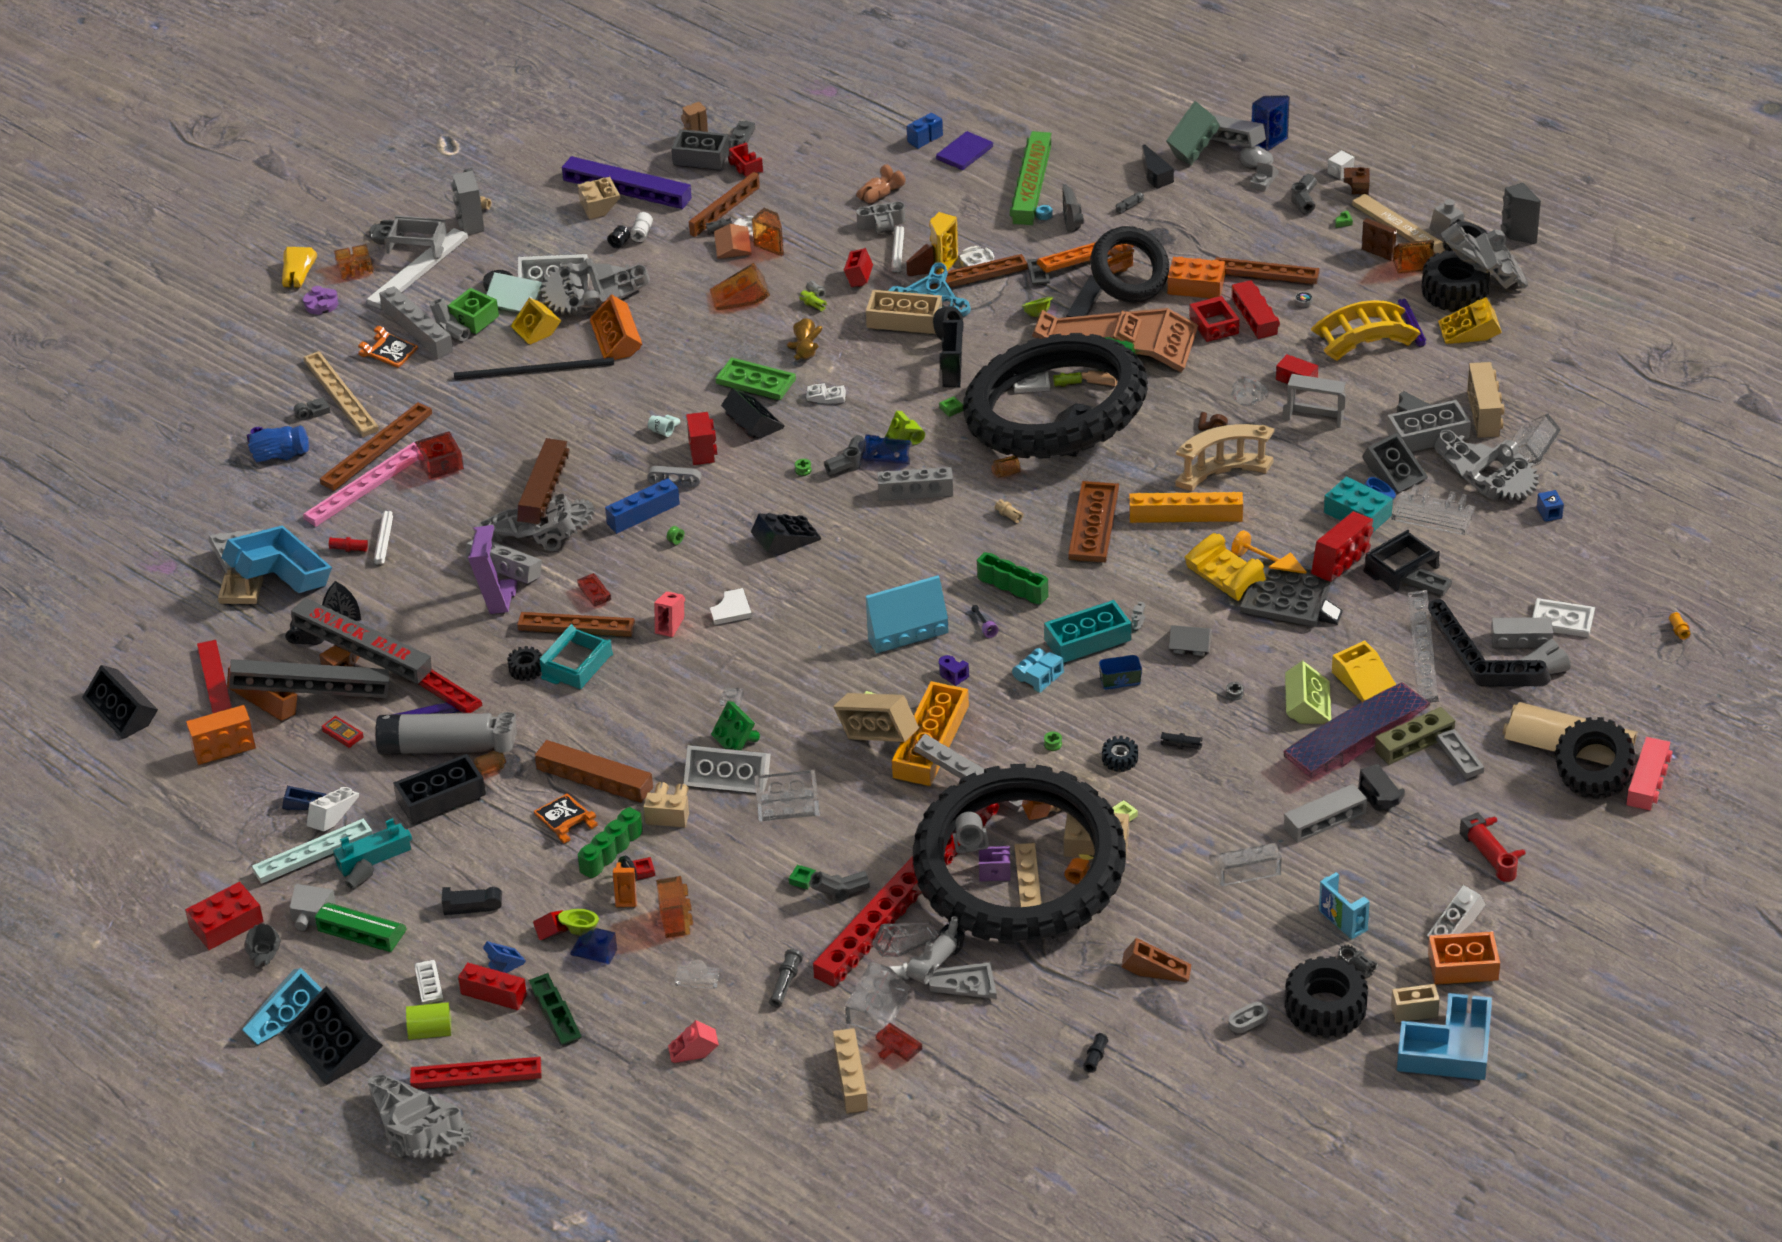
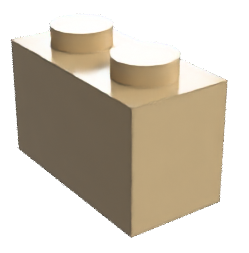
M1435 984L1392 989L1391 1009L1396 1023L1438 1017L1440 999Z

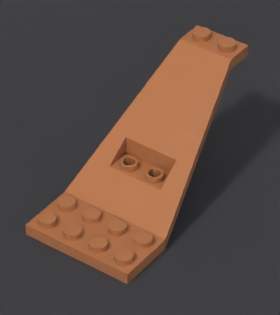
M1169 308L1130 312L1122 310L1119 313L1057 318L1042 310L1032 336L1042 339L1054 334L1069 335L1070 333H1082L1086 336L1095 334L1115 340L1134 343L1135 354L1152 356L1156 360L1182 373L1187 363L1198 324Z

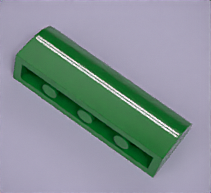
M332 903L324 904L315 916L319 932L388 952L393 951L407 930L406 926L402 923Z

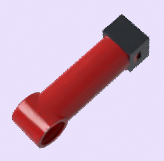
M1477 812L1462 818L1459 834L1466 842L1471 841L1496 870V877L1500 881L1511 882L1517 877L1518 858L1524 856L1526 852L1524 849L1508 853L1486 828L1498 821L1497 817L1484 819Z

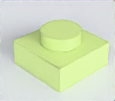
M1124 800L1112 807L1114 813L1129 814V822L1138 817V810Z

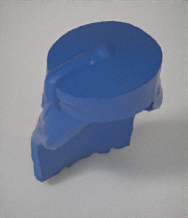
M301 425L294 428L290 426L275 429L267 428L249 436L250 443L248 447L257 463L273 458L290 460L292 457L306 453L309 450V438L305 428Z

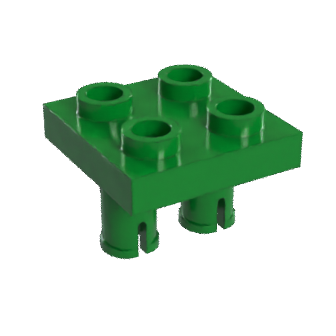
M727 701L711 735L725 749L739 751L742 750L747 741L756 743L760 739V733L757 730H752L755 723L734 702Z

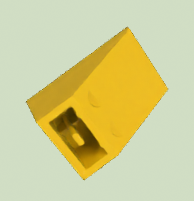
M1487 297L1438 320L1446 344L1486 341L1502 333L1496 313Z
M1365 640L1332 656V673L1363 703L1364 701L1374 702L1372 701L1373 696L1379 697V699L1380 697H1385L1375 695L1383 693V691L1389 688H1398L1394 687L1396 683L1378 653ZM1399 688L1397 689V691H1391V689H1390V691H1387V692H1389V693H1390V692H1396V693H1397V692H1399V691H1398Z

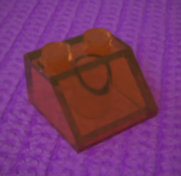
M763 208L752 217L754 246L783 256V235L779 215L777 212Z
M1434 240L1397 244L1393 252V263L1397 273L1423 271L1424 264L1430 257H1433Z

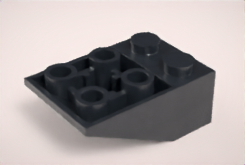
M759 513L751 530V533L764 550L771 554H785L821 540V536L817 533L816 529L802 515L789 516L787 514Z

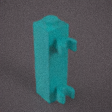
M392 818L385 821L387 829L350 843L348 836L340 839L342 847L333 850L335 864L343 877L350 875L357 861L365 859L372 865L405 853L411 850L410 841H412V836L408 829L405 830L401 823L395 825Z

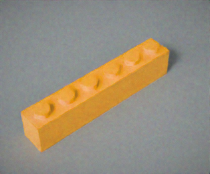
M1243 492L1129 493L1130 523L1243 522Z

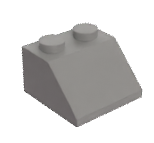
M1171 625L1169 649L1173 650L1175 654H1185V651H1193V655L1205 656V652H1210L1212 629Z

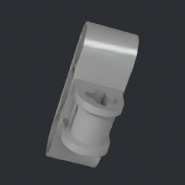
M902 202L864 206L856 210L857 227L863 230L875 228L877 234L884 231L894 232V225L902 224L906 221L905 204Z

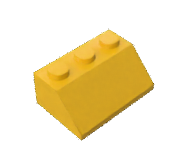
M938 212L929 222V227L931 228L930 241L931 245H933V265L935 263H943L948 271L958 260L957 217ZM941 268L936 270L937 274L944 272Z

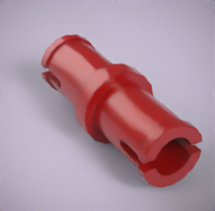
M330 537L329 549H342L346 552H350V550L367 552L368 540L351 539V537H346V539Z

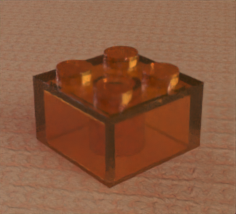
M681 876L656 880L665 938L690 935V926L693 925L692 914L688 913V911H692L690 898L685 897L688 896L687 884L682 883Z

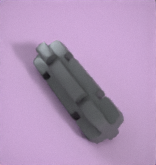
M1137 192L1134 196L1132 195L1115 205V210L1119 213L1128 210L1142 202L1144 194Z

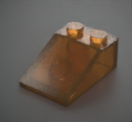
M754 263L710 289L716 310L755 305L770 296L765 277Z

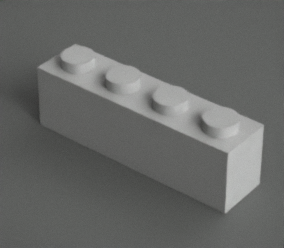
M1214 115L1220 126L1211 140L1252 148L1266 140L1264 127L1261 123Z
M1351 784L1284 813V829L1299 843L1365 814L1367 798L1354 784Z

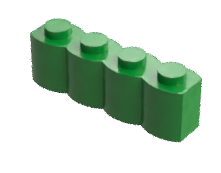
M984 552L977 559V578L980 581L993 584L1001 590L1010 591L1015 596L1025 597L1034 604H1042L1049 597L1048 578L1046 576L1032 573L1029 569L1016 566L1013 562L1000 559L992 553Z
M631 807L624 809L619 813L617 819L607 824L603 832L594 836L590 844L581 848L578 852L580 873L591 879L598 876L603 871L604 866L612 863L616 859L617 854L625 851L630 842L639 838L643 832L641 813Z

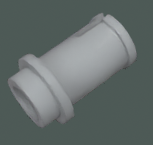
M810 280L812 284L807 282L806 289L814 293L820 299L825 297L826 290L823 286H819L813 280Z

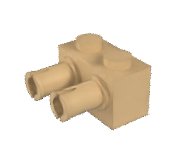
M658 782L655 792L647 793L644 804L645 824L685 828L689 816L688 796H686L689 789L688 786L682 784V789L680 790L681 784H677L674 795L667 794L669 786L663 782L660 788L661 782Z

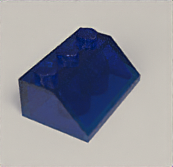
M1262 96L1252 103L1251 122L1263 124L1266 140L1257 144V146L1266 151L1271 150L1288 139L1290 96Z

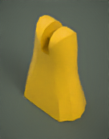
M286 247L283 253V287H291L293 281L294 287L301 288L309 270L317 259L315 250L311 247Z

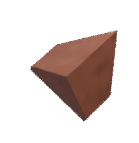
M925 244L906 261L908 276L930 273L933 266V245Z

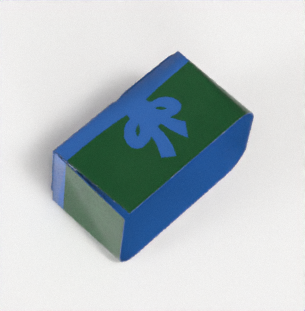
M1128 655L1099 661L1100 679L1104 690L1141 685L1142 666L1138 656Z

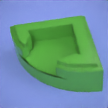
M1348 211L1341 212L1340 216L1335 219L1336 228L1353 224Z

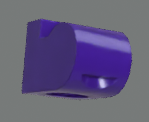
M950 655L939 658L940 676L954 686L970 677L969 663L964 660L959 663Z

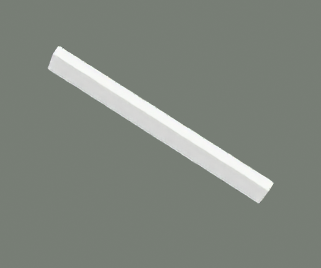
M453 228L444 238L441 245L444 247V250L439 259L433 257L432 248L430 247L367 298V303L382 309L380 292L393 286L400 292H403L468 238L467 233Z

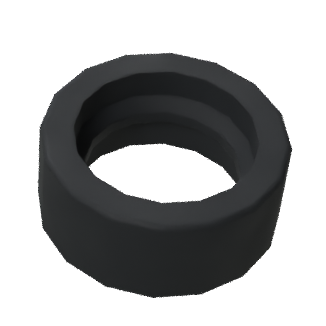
M956 307L940 308L934 314L933 327L940 340L943 338V320H947V317L949 320H963L960 311Z

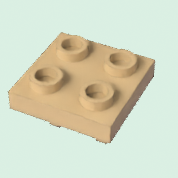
M227 570V574H224L218 596L219 604H257L263 575L245 579L239 573H232L231 570Z

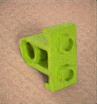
M896 411L883 442L891 451L898 452V444L917 445L921 443L925 438V432L915 420L909 419L903 411Z

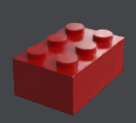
M240 881L185 909L189 927L208 950L264 922L260 904Z

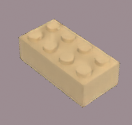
M872 290L866 309L867 328L936 334L933 327V317L937 309L942 308V296Z
M1491 362L1469 363L1467 395L1477 438L1499 437L1500 429H1503V418H1501V415H1504L1505 409L1504 404H1501L1502 395L1499 392V382L1495 381L1496 370L1492 368Z
M847 693L833 706L848 739L905 742L919 729L904 695Z

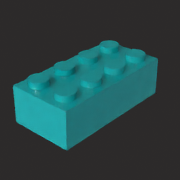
M1112 600L1045 622L1044 640L1052 652L1062 657L1063 663L1131 641V622L1116 601Z

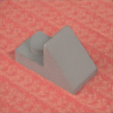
M1257 162V173L1250 181V187L1266 191L1279 174V170L1273 165Z

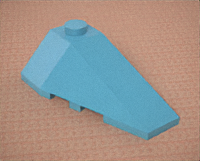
M302 968L294 969L243 1027L242 1031L256 1045L283 1031L322 991V988Z

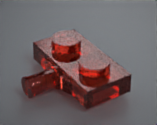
M892 1023L886 1025L876 1034V1041L885 1046L883 1050L878 1052V1056L882 1060H885L891 1053H894L908 1062L922 1050L921 1042Z

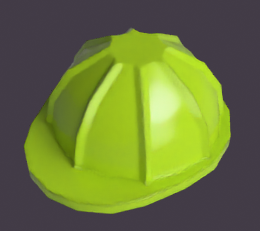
M1053 297L1040 298L1021 306L1028 315L1039 317L1042 310L1046 312L1049 310L1050 300Z
M586 909L566 910L558 915L559 922L566 925L571 934L579 936L589 935L599 922L598 915Z

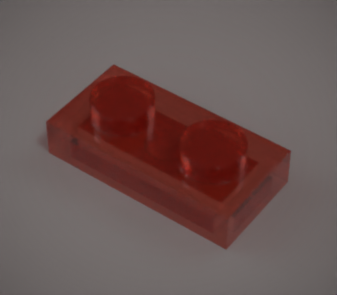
M594 573L577 579L579 588L594 607L611 601V594Z

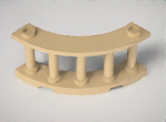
M1235 424L1216 427L1193 436L1176 451V455L1184 457V472L1176 479L1175 486L1193 491L1201 482L1207 479L1208 475L1229 472L1231 468H1242V471H1256L1266 474L1273 464L1274 457L1265 455V447L1275 428L1265 425ZM1237 439V452L1224 454V441ZM1245 439L1258 440V454L1244 453ZM1216 444V456L1205 459V449ZM1198 455V462L1192 465V460Z

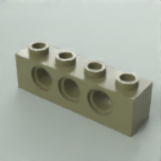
M1442 707L1431 710L1424 715L1376 736L1375 752L1388 765H1391L1438 743L1436 741L1437 735L1455 729V720Z

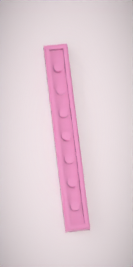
M414 442L305 512L303 514L304 520L315 527L427 455L426 449Z

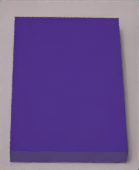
M966 131L937 153L936 159L963 171L993 147V142Z

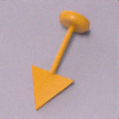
M1240 531L1233 540L1231 552L1237 556L1244 555L1249 549L1274 561L1275 563L1270 565L1269 569L1307 573L1291 552L1279 559L1251 546V535L1247 531Z

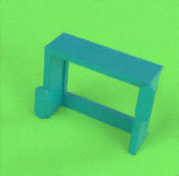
M571 624L540 658L541 679L553 684L562 682L582 689L608 658L613 656L611 640L607 641L577 630ZM570 641L594 650L577 670L553 662L554 658Z

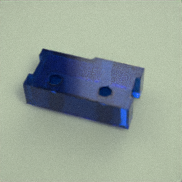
M865 435L866 449L863 452L864 460L910 465L909 451L910 447H912L910 440Z

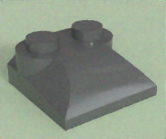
M1062 184L1065 225L1067 232H1074L1077 228H1081V224H1084L1081 204H1078L1072 189L1066 184Z

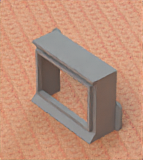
M395 215V220L388 236L384 238L386 254H390L394 243L431 246L433 257L439 259L444 250V247L441 245L447 234L445 219ZM400 232L434 234L432 239L399 236Z
M1292 374L1288 383L1287 404L1283 405V419L1290 420L1293 411L1336 417L1337 427L1341 428L1346 401V382ZM1296 389L1337 395L1338 409L1296 403Z

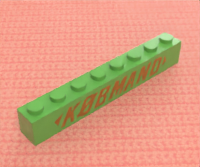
M1031 131L1030 138H1027L1024 157H1022V167L1019 170L1017 187H1015L1012 207H1010V217H1013V224L1033 225L1051 150V132Z

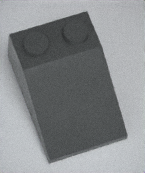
M1398 432L1369 446L1362 456L1370 470L1397 494L1428 478Z

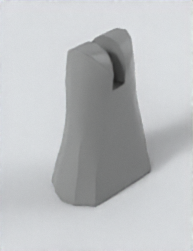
M1552 638L1527 656L1519 659L1542 660L1546 663L1550 674L1568 671L1571 668L1568 654L1563 649H1559L1558 644Z

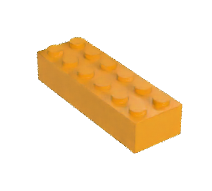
M930 681L914 714L919 729L908 740L900 743L892 759L893 778L927 786L932 785L940 766L913 751L914 747L924 734H927L948 748L950 747L969 707L968 689Z

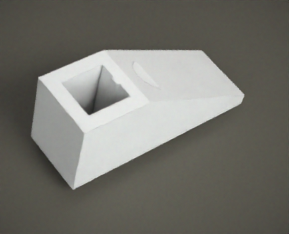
M341 787L309 803L307 826L321 831L334 827L357 800L359 793L352 791L351 788Z
M1463 885L1427 936L1460 934L1474 922L1486 905L1481 895Z

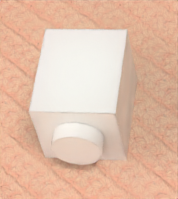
M1342 150L1328 159V174L1340 180L1344 178V167L1354 168V156Z

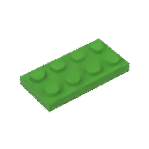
M731 357L715 379L716 384L781 400L796 380V374Z

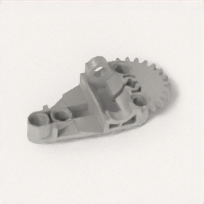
M1455 223L1441 233L1445 242L1461 260L1473 265L1477 271L1491 272L1505 289L1515 282L1524 289L1529 286L1524 276L1525 274L1518 266V262L1515 261L1513 255L1510 254V251L1504 245L1506 237L1503 231L1494 229L1488 234L1484 232L1477 238H1474L1469 233L1466 234L1463 228ZM1502 237L1499 241H1494L1495 238Z
M586 258L578 264L569 262L563 265V263H560L559 268L554 266L555 272L549 270L550 277L544 276L547 282L541 283L545 287L541 289V292L545 293L541 296L543 299H546L544 301L545 304H549L548 307L550 309L554 308L555 312L561 309V313L564 314L567 309L569 314L580 316L596 311L611 294L622 299L646 286L650 281V277L645 266L640 264L632 267L629 264H625L626 268L612 266L611 264H594L591 258ZM590 274L594 290L584 292L580 276Z
M1450 430L1440 432L1434 445L1435 450L1484 496L1496 500L1502 494L1503 499L1508 495L1510 500L1514 496L1517 500H1520L1521 496L1526 499L1528 495L1531 496L1533 491L1536 490V486L1539 483L1537 481L1539 475L1535 474L1537 469L1532 468L1534 463L1527 462L1528 457L1524 458L1519 453V447L1514 441L1506 439L1495 448H1491L1481 443L1478 445L1465 443L1463 441L1464 436L1460 435L1458 437ZM1494 461H1499L1503 464L1501 468L1489 477H1484L1480 474L1481 471Z
M562 493L553 496L549 509H546L548 523L542 526L541 524L518 522V508H510L481 521L476 527L493 525L492 542H502V539L507 536L521 538L532 535L537 544L541 543L545 550L556 551L560 548L562 539L567 536L570 538L571 534H577L578 529L583 530V525L589 524L588 520L593 519L592 515L595 514V508L589 500L585 501L582 499L579 501L576 499L572 503ZM551 538L557 540L554 544H549L547 541Z
M383 1074L375 1075L368 1079L372 1102H374L375 1108L378 1109L385 1127L386 1136L390 1139L391 1149L398 1157L413 1155V1158H416L420 1155L421 1159H423L427 1155L433 1158L435 1154L441 1157L444 1152L451 1154V1150L458 1151L459 1146H466L465 1142H470V1138L473 1137L472 1127H470L469 1123L466 1124V1121H462L461 1112L457 1106Z

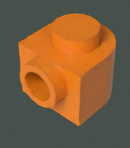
M1073 858L1064 872L1065 878L1077 885L1090 868L1089 860Z

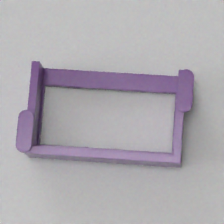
M494 526L473 527L475 535L468 560L490 614L508 612L511 597L516 595L517 580H499L490 557Z

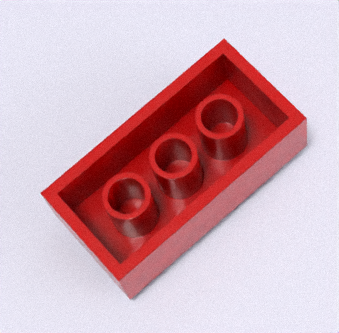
M1353 511L1316 541L1311 574L1332 582L1346 569H1349L1352 564L1359 561L1371 548L1369 542L1374 530L1372 527L1373 519Z

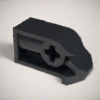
M1379 764L1360 769L1358 789L1375 810H1385L1401 803L1402 798L1405 796V790L1403 788L1398 789Z

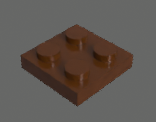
M1366 218L1363 221L1361 250L1392 261L1395 258L1397 229Z

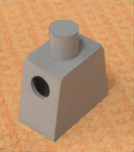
M1445 200L1444 204L1436 207L1433 211L1430 230L1441 237V233L1448 229L1452 222H1464V214L1454 207V200Z
M301 884L295 885L290 904V914L296 929L304 931L308 925L317 926L315 916L324 904H336L333 889Z

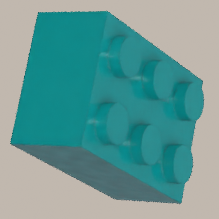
M1347 476L1324 495L1325 514L1342 521L1354 511L1373 519V532L1392 516L1393 498Z

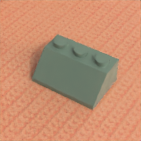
M1194 101L1166 142L1177 159L1192 165L1198 159L1204 147L1208 145L1212 136L1218 131L1220 125L1215 116L1198 102Z

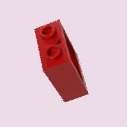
M1223 296L1189 304V319L1198 324L1197 330L1206 342L1239 334L1240 319ZM1221 314L1226 319L1225 321L1208 324L1205 320L1206 318Z

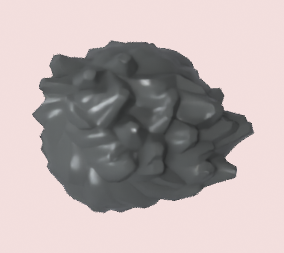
M260 923L248 931L244 943L245 952L250 956L251 960H254L256 967H259L262 963L268 965L274 958L276 951L279 950L281 940L279 934L271 925Z

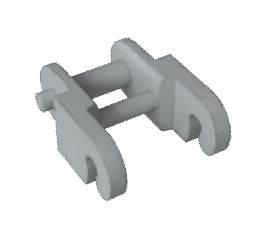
M1138 602V605H1135L1131 616L1133 620L1131 628L1133 630H1139L1145 621V616L1143 615L1145 609L1144 602Z

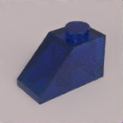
M595 928L577 939L570 954L610 964L618 950L616 933Z

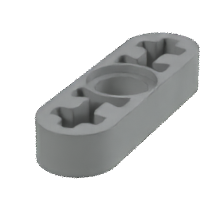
M652 466L647 475V479L652 484L669 478L676 486L697 487L702 477L701 473L696 469ZM671 474H675V475H677L679 478H678V479H673V478L670 477V475H671Z

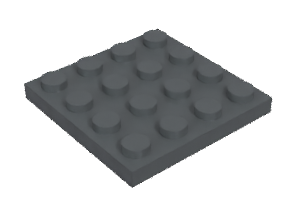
M1260 558L1259 560L1264 565L1263 570L1266 580L1255 582L1248 587L1240 606V613L1316 627L1322 602L1324 599H1327L1333 581L1330 582L1311 574L1312 567L1302 566L1307 571L1306 574L1269 569V566L1275 562L1270 559Z

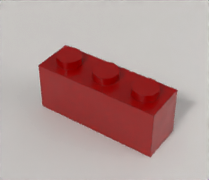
M468 962L458 976L461 995L514 1010H519L527 997L525 978Z

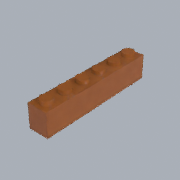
M546 740L535 754L537 770L640 803L645 800L647 793H650L653 789L652 773L556 742Z

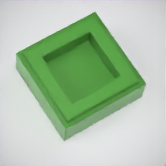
M953 396L940 402L939 408L947 416L951 417L963 411V404Z

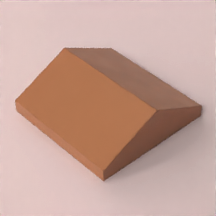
M728 224L714 231L717 259L751 255L748 227Z

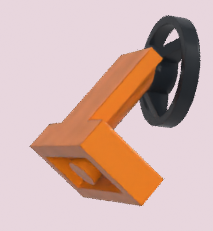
M626 855L620 857L616 868H613L615 907H636L637 905L635 883L637 881V872L632 860Z

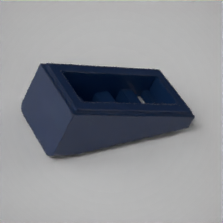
M287 785L282 809L309 810V803L327 794Z

